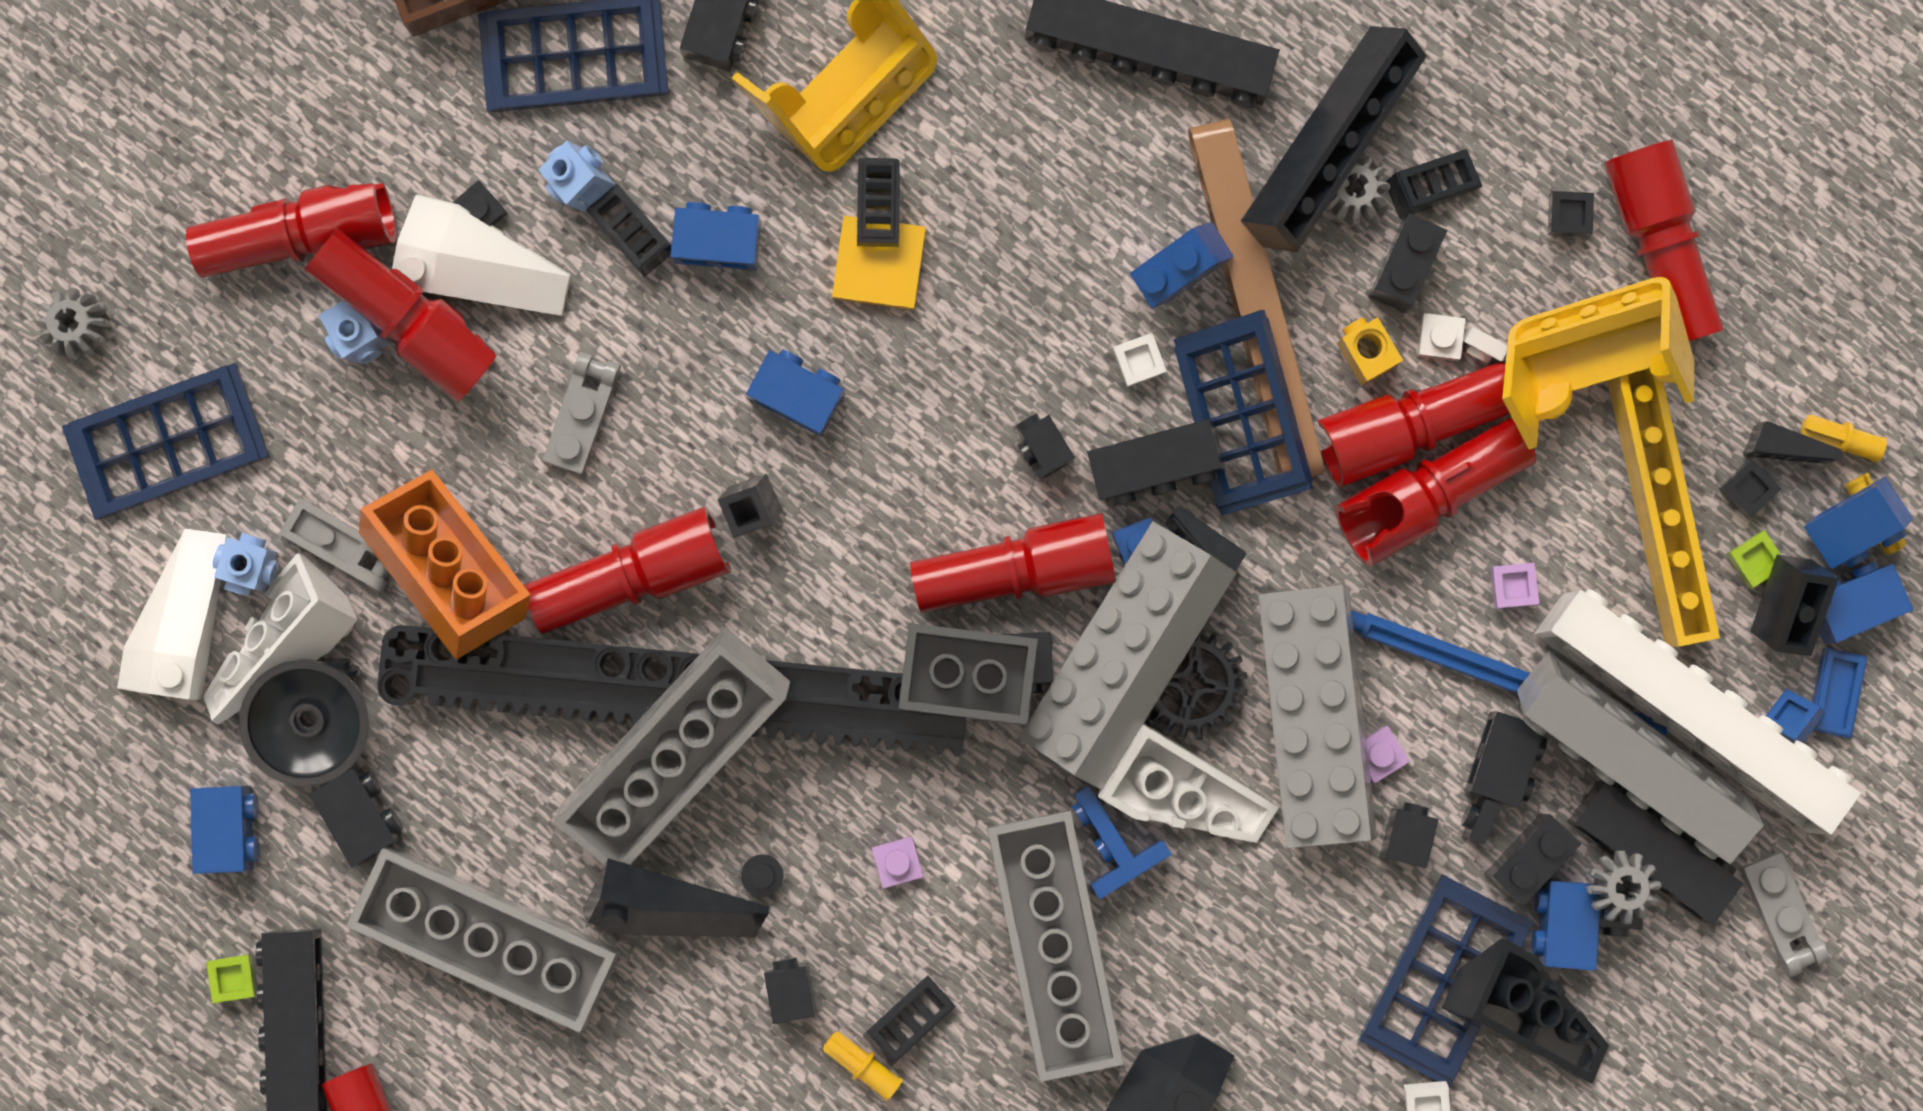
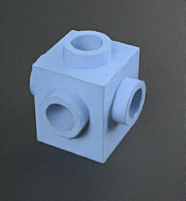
M567 140L563 145L556 147L549 154L548 160L538 169L548 182L545 186L546 190L554 199L584 213H587L586 210L615 185L601 168L603 160L595 150L588 145H584L582 148Z
M343 301L318 315L329 334L325 337V341L337 358L341 357L355 364L358 362L359 364H366L378 358L382 354L381 349L391 343L388 337L385 340L379 337L382 331Z
M242 533L240 540L227 537L225 544H220L217 547L212 561V568L216 569L214 578L226 581L225 590L249 596L251 589L265 592L267 585L273 583L278 569V561H275L278 552L264 548L267 540ZM243 555L247 560V566L244 570L237 571Z

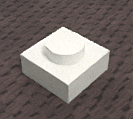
M1424 313L1421 316L1417 356L1450 361L1461 360L1465 318Z
M1469 325L1463 336V341L1470 345L1467 353L1488 364L1492 357L1503 361L1507 353V344Z
M1153 333L1117 345L1112 349L1127 388L1164 375L1167 372Z
M1446 1081L1404 1085L1406 1111H1450L1449 1087Z

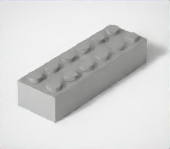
M1152 521L1019 738L1074 776L1102 790L1237 572L1209 553Z
M1337 585L1258 594L1286 849L1372 841L1377 838L1349 586Z
M725 627L564 800L553 824L604 865L608 858L630 865L786 700L790 681Z
M1547 652L1517 689L1521 703L1520 708L1526 716L1523 720L1531 729L1543 736L1546 732L1553 735L1560 741L1558 746L1571 758L1578 761L1582 756L1594 765L1592 768L1593 772L1609 785L1617 782L1628 790L1626 795L1637 806L1644 810L1652 807L1663 815L1660 818L1661 821L1673 832L1681 835L1685 831L1697 840L1694 843L1696 847L1709 858L1715 860L1719 856L1731 865L1764 826L1749 796L1551 652Z
M1067 810L987 827L1039 1082L1124 1065L1071 811Z
M393 846L382 848L346 927L579 1033L587 1028L622 951Z

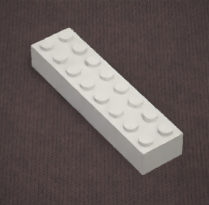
M1580 589L1562 594L1534 633L1535 636L1645 716L1651 717L1655 723L1666 726L1667 732L1806 833L1833 834L1861 794L1850 785L1853 779L1834 766H1830L1829 769L1815 760L1818 754L1812 748L1797 740L1794 744L1780 735L1783 731L1780 725L1764 715H1761L1758 719L1746 710L1748 703L1739 695L1730 690H1726L1723 693L1710 684L1713 681V677L1703 669L1693 664L1690 668L1676 659L1679 653L1673 647L1659 639L1655 643L1641 634L1644 629L1641 624L1625 614H1622L1619 618L1606 608L1609 602L1597 592L1591 589H1587L1584 592Z

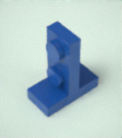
M1087 785L1073 794L1078 802L1071 807L1084 827L1089 824L1093 825L1100 837L1094 841V844L1106 863L1114 860L1117 864L1116 867L1089 883L1099 900L1172 855L1164 841L1159 839L1132 856L1090 786Z

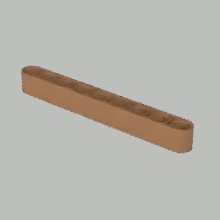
M1228 118L1189 128V142L1210 221L1214 224L1234 256L1222 266L1236 318L1259 310H1265L1266 317L1269 318L1311 476L1323 475L1322 455L1267 250L1260 245L1241 222V219L1253 203V198L1232 122ZM1256 337L1243 341L1249 367L1262 364L1263 361ZM1266 373L1252 377L1259 403L1273 399ZM1276 409L1262 412L1268 438L1282 435ZM1283 444L1271 448L1278 474L1292 470L1286 445Z

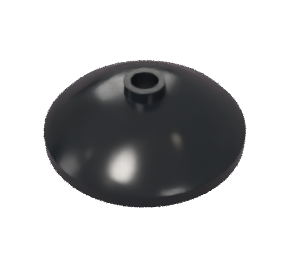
M298 659L283 662L270 668L250 686L240 708L239 730L247 754L265 774L289 785L316 786L338 778L359 758L368 738L369 713L361 691L344 672L321 661ZM303 712H313L317 718L316 723L312 725L307 724L303 720Z

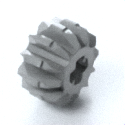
M1366 156L1361 165L1355 164L1326 208L1325 212L1331 211L1335 207L1339 209L1335 216L1336 222L1341 223L1346 214L1349 213L1350 222L1355 226L1360 223L1361 214L1371 221L1376 217L1374 207H1385L1387 200L1380 194L1387 192L1390 189V184L1377 181L1385 172L1383 167H1378L1374 171L1368 169L1372 163L1371 157ZM1349 181H1351V186L1358 183L1362 187L1358 194L1359 198H1356V193L1352 196L1346 193L1345 189L1349 185Z
M70 287L66 297L58 291L52 292L53 306L46 303L39 304L40 309L47 313L46 318L35 320L36 326L46 329L39 339L44 344H51V352L60 356L66 352L68 358L77 360L81 351L88 356L94 355L93 341L100 344L107 343V339L98 334L100 329L111 327L110 321L101 318L106 313L107 307L102 303L95 304L96 296L91 292L87 291L81 295L78 289ZM71 317L79 322L75 330L67 325Z
M1621 850L1615 852L1614 862L1608 856L1600 857V865L1604 871L1590 869L1588 872L1592 878L1598 879L1597 885L1586 886L1587 893L1599 894V897L1592 902L1591 907L1594 910H1601L1606 907L1604 919L1611 922L1619 915L1623 924H1631L1633 912L1640 919L1647 918L1648 913L1643 904L1657 906L1659 900L1649 894L1650 890H1658L1662 886L1660 881L1648 880L1656 871L1655 866L1648 864L1641 867L1643 862L1642 855L1634 853L1628 860L1625 851ZM1620 878L1631 883V891H1624L1627 895L1626 897L1624 894L1616 892V884L1623 883Z

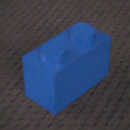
M699 202L686 203V208L675 207L671 259L674 264L757 271L761 232L759 214H752L753 209L743 206H728L727 212L711 210V205Z
M1209 222L1192 228L1129 274L1150 307L1154 308L1172 301L1234 256L1214 224Z
M782 349L778 355L769 350L746 393L747 398L822 437L845 395L844 389L838 386L841 380L820 368L815 374L801 367L804 360L789 351Z
M1885 476L1817 514L1804 528L1831 569L1842 563H1845L1850 568L1870 556L1869 548L1880 542L1886 548L1907 535L1904 529L1914 518Z
M1874 560L1852 569L1855 577L1841 583L1838 580L1820 631L1824 644L1840 642L1914 610L1894 564L1878 566L1877 561Z
M251 786L190 788L192 873L254 870L253 862L259 860L260 844L258 837L253 836L252 819H257L259 806L257 795L251 794Z
M1548 880L1535 893L1534 911L1535 913H1540L1539 930H1534L1532 933L1531 953L1537 956L1544 966L1596 971L1600 910H1594L1591 904L1599 897V894L1587 893L1586 886L1597 884Z

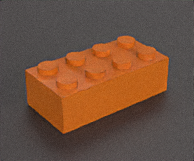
M433 469L361 508L360 536L455 659L460 658L527 618L531 594Z

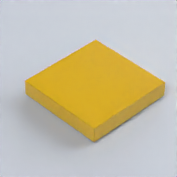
M844 215L832 299L915 310L926 227L899 223V247L857 246V217ZM866 224V229L890 230V224Z

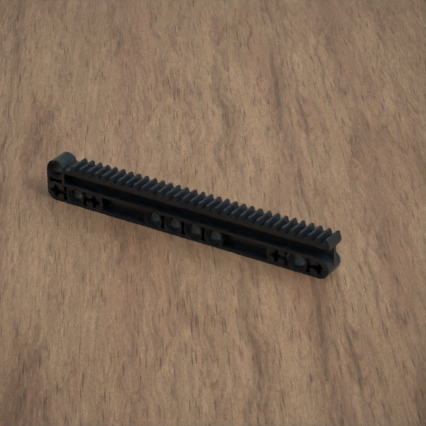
M399 625L389 629L383 637L377 687L381 699L388 704L397 706L411 705L419 699L421 694L428 695L430 706L442 707L446 701L447 707L459 708L460 704L463 703L464 709L475 710L479 704L481 711H492L496 704L497 711L502 713H509L513 706L515 714L525 715L528 708H530L531 715L542 716L546 709L548 717L559 718L563 710L565 719H576L580 711L582 720L592 721L597 712L599 722L608 723L614 714L616 724H625L629 716H631L632 723L635 725L700 654L499 634L489 640L491 641V648L497 649L498 654L497 658H490L487 665L486 658L468 655V653L458 659L452 657L444 661L437 652V647L441 640L432 628ZM406 636L409 641L425 643L424 651L407 649L403 653V650L396 648L397 640H404ZM489 641L483 643L477 648H487L489 645ZM613 653L620 654L625 663L623 672L616 677H610L604 670L605 659ZM655 657L662 658L667 665L665 676L658 681L650 680L645 671L648 661ZM766 660L790 681L786 700L751 737H759L763 727H765L767 736L771 739H775L779 730L782 729L785 740H792L798 730L802 742H809L813 732H816L818 742L825 744L829 735L833 734L836 745H842L846 736L850 735L852 746L854 747L859 746L863 737H867L869 748H875L880 738L884 739L886 750H892L896 740H900L903 751L906 752L909 751L913 742L918 743L920 753H925L929 744L933 743L937 755H942L946 745H951L954 756H959L964 747L966 718L898 709L899 702L895 697V691L897 686L902 683L903 673ZM404 675L409 681L410 688L406 696L398 699L391 691V684L397 676ZM868 677L870 678L871 685L884 687L883 678L892 679L888 689L890 704H881L883 695L870 694L868 701H861V695L854 692V685L862 684L863 678Z

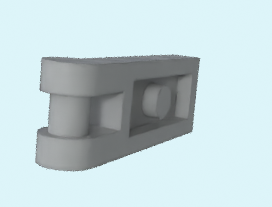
M582 351L576 359L573 375L542 459L545 463L580 475H584L621 370L620 364L611 361L605 364L593 360V355ZM588 376L601 380L598 391L584 387Z
M299 498L279 535L383 593L389 583L386 580L389 572L379 559L371 571L361 566L368 552L372 554L374 552L360 536L359 530L310 502Z
M1776 852L1740 867L1785 974L1791 978L1802 973V968L1814 964L1819 966L1829 962L1828 952L1823 942L1819 939L1783 853ZM1801 937L1805 949L1794 953L1789 942Z

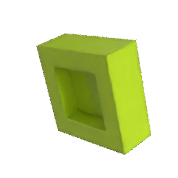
M1765 530L1758 532L1726 553L1749 589L1756 587L1769 578L1776 555H1781Z
M253 954L206 961L212 1004L257 996Z

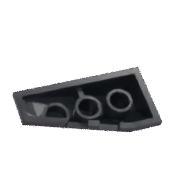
M608 858L583 907L582 914L589 924L603 927L611 932H620L627 935L755 937L768 916L770 907Z
M1501 938L1458 969L1442 1009L1593 1084L1609 1044L1583 1012L1577 1011L1565 996L1566 991L1559 983L1553 982L1543 968L1545 966L1537 956L1509 940Z

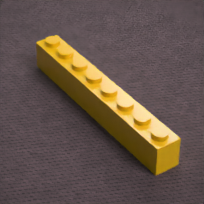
M1650 368L1608 380L1607 383L1664 642L1671 647H1679L1719 639V630L1664 383L1654 379Z

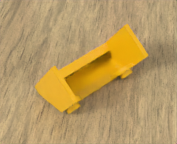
M854 0L847 12V23L856 36L800 93L793 86L785 82L775 83L764 92L738 72L732 77L733 81L760 113L802 154L823 171L831 172L842 167L930 77L936 67L937 54L935 49L898 0Z
M1663 277L1651 278L1527 317L1511 328L1508 334L1502 399L1528 449L1537 447L1539 421L1551 420L1563 415L1572 401V391L1650 368L1656 381L1676 383L1685 404L1694 401L1695 362L1678 300L1670 281Z

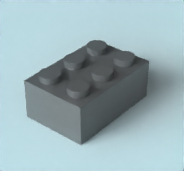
M909 623L898 709L1026 726L1028 723L1038 639Z

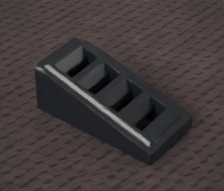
M1467 149L1396 172L1386 181L1390 184L1388 192L1400 219L1405 218L1409 213L1413 215L1483 187ZM1450 165H1456L1463 184L1457 185ZM1440 170L1447 190L1443 191L1435 171ZM1424 176L1431 195L1426 196L1419 177Z
M897 158L858 159L857 246L899 247L900 160ZM866 192H891V196L866 195ZM866 209H891V212H866ZM866 224H890V230L866 229Z
M618 184L614 185L586 210L644 277L671 255L672 245ZM622 201L625 207L609 221H606L603 216ZM633 214L636 219L617 234L614 230ZM645 227L648 232L632 246L628 247L626 242ZM656 240L658 243L639 259L637 256Z
M1765 421L1753 426L1743 455L1826 464L1841 460L1844 452L1840 448Z
M1177 506L1165 522V525L1172 533L1209 553L1234 571L1237 570L1247 555L1246 551L1182 507Z
M927 975L863 1034V1037L885 1062L892 1066L956 1006ZM922 991L939 1009L935 1015L917 997ZM909 1003L925 1019L926 1023L922 1027L905 1009ZM896 1015L914 1033L909 1039L892 1021ZM883 1027L901 1045L897 1050L879 1033Z

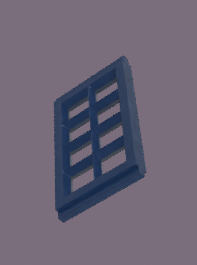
M595 0L478 13L487 112L669 95L660 0ZM637 13L640 43L614 46L611 15ZM602 17L604 47L578 49L575 19ZM566 20L568 50L542 53L539 22ZM530 23L532 54L506 56L503 26ZM641 51L644 82L617 84L615 54ZM605 55L608 85L581 88L579 57ZM569 58L572 89L545 91L543 61ZM533 62L536 92L509 95L507 64Z
M1259 310L1174 339L1176 346L1174 350L1194 423L1211 419L1214 421L1215 427L1241 420L1247 445L1222 453L1223 460L1227 462L1250 455L1257 481L1229 489L1225 470L1216 472L1218 480L1210 483L1221 516L1313 489L1311 482L1313 479L1269 318L1266 317L1265 310ZM1256 337L1263 363L1235 372L1229 346ZM1221 349L1228 375L1201 383L1194 358ZM1266 373L1273 399L1245 407L1238 381ZM1231 384L1238 410L1210 418L1204 392ZM1275 408L1282 435L1255 443L1248 417ZM1285 444L1292 470L1264 478L1257 452Z
M236 363L222 366L62 426L94 520L107 518L270 457ZM219 385L229 414L203 423L193 394ZM184 398L194 427L169 436L159 407ZM150 410L160 440L134 448L124 419ZM232 422L242 451L216 460L207 431ZM115 423L125 452L100 461L90 432ZM198 435L208 464L182 473L172 444ZM163 447L173 477L147 485L138 456ZM129 460L138 489L113 498L103 469Z
M1441 874L1358 1040L1438 1082L1446 1081L1448 1087H1450L1480 1028L1466 1021L1462 1026L1435 1010L1446 988L1451 987L1454 980L1452 976L1463 954L1473 959L1482 953L1468 945L1480 921L1508 935L1507 940L1519 947H1522L1533 921ZM1444 903L1473 917L1461 941L1433 927ZM1427 936L1456 950L1444 974L1416 960ZM1411 968L1439 982L1428 1007L1399 993ZM1394 1001L1423 1016L1411 1040L1383 1026ZM1430 1020L1458 1034L1447 1058L1418 1044Z

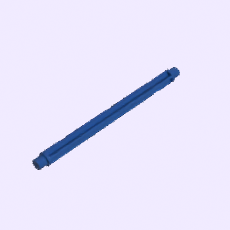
M1352 610L1354 631L1359 632V636L1518 694L1517 689L1530 674L1521 669L1375 616L1369 612L1365 615ZM1632 711L1666 736V726L1653 722L1651 717Z

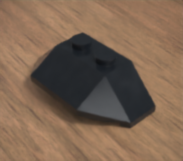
M1199 1033L1141 1049L1105 1111H1210L1219 1095L1235 1055Z

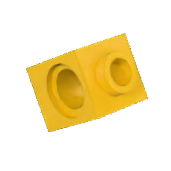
M1362 317L1342 329L1345 336L1336 343L1361 386L1393 369L1403 361L1378 317L1369 323ZM1360 339H1370L1376 344L1377 356L1375 358L1368 359L1359 353L1357 344Z

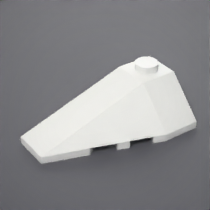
M419 194L414 198L398 238L392 269L400 270L418 286H421L424 292L562 316L564 312L571 274L531 249H525L504 236V233L494 226H488L472 216L470 211L462 206Z
M191 529L184 530L124 646L117 689L182 699L202 700L221 583L220 579L214 578L216 569L212 568V561L217 547L220 544H225L228 535Z
M299 552L275 578L265 593L272 600L260 620L251 617L244 629L248 633L240 653L233 651L228 654L203 696L211 720L216 724H221L240 711L243 699L250 686L264 672L278 664L291 660L319 659L330 652L342 638L346 637L357 622V617L348 597L306 556Z
M1145 723L1141 726L1104 788L1099 790L1098 795L1100 799L1137 820L1147 822L1151 820L1183 829L1185 827L1207 831L1213 835L1257 843L1279 808Z

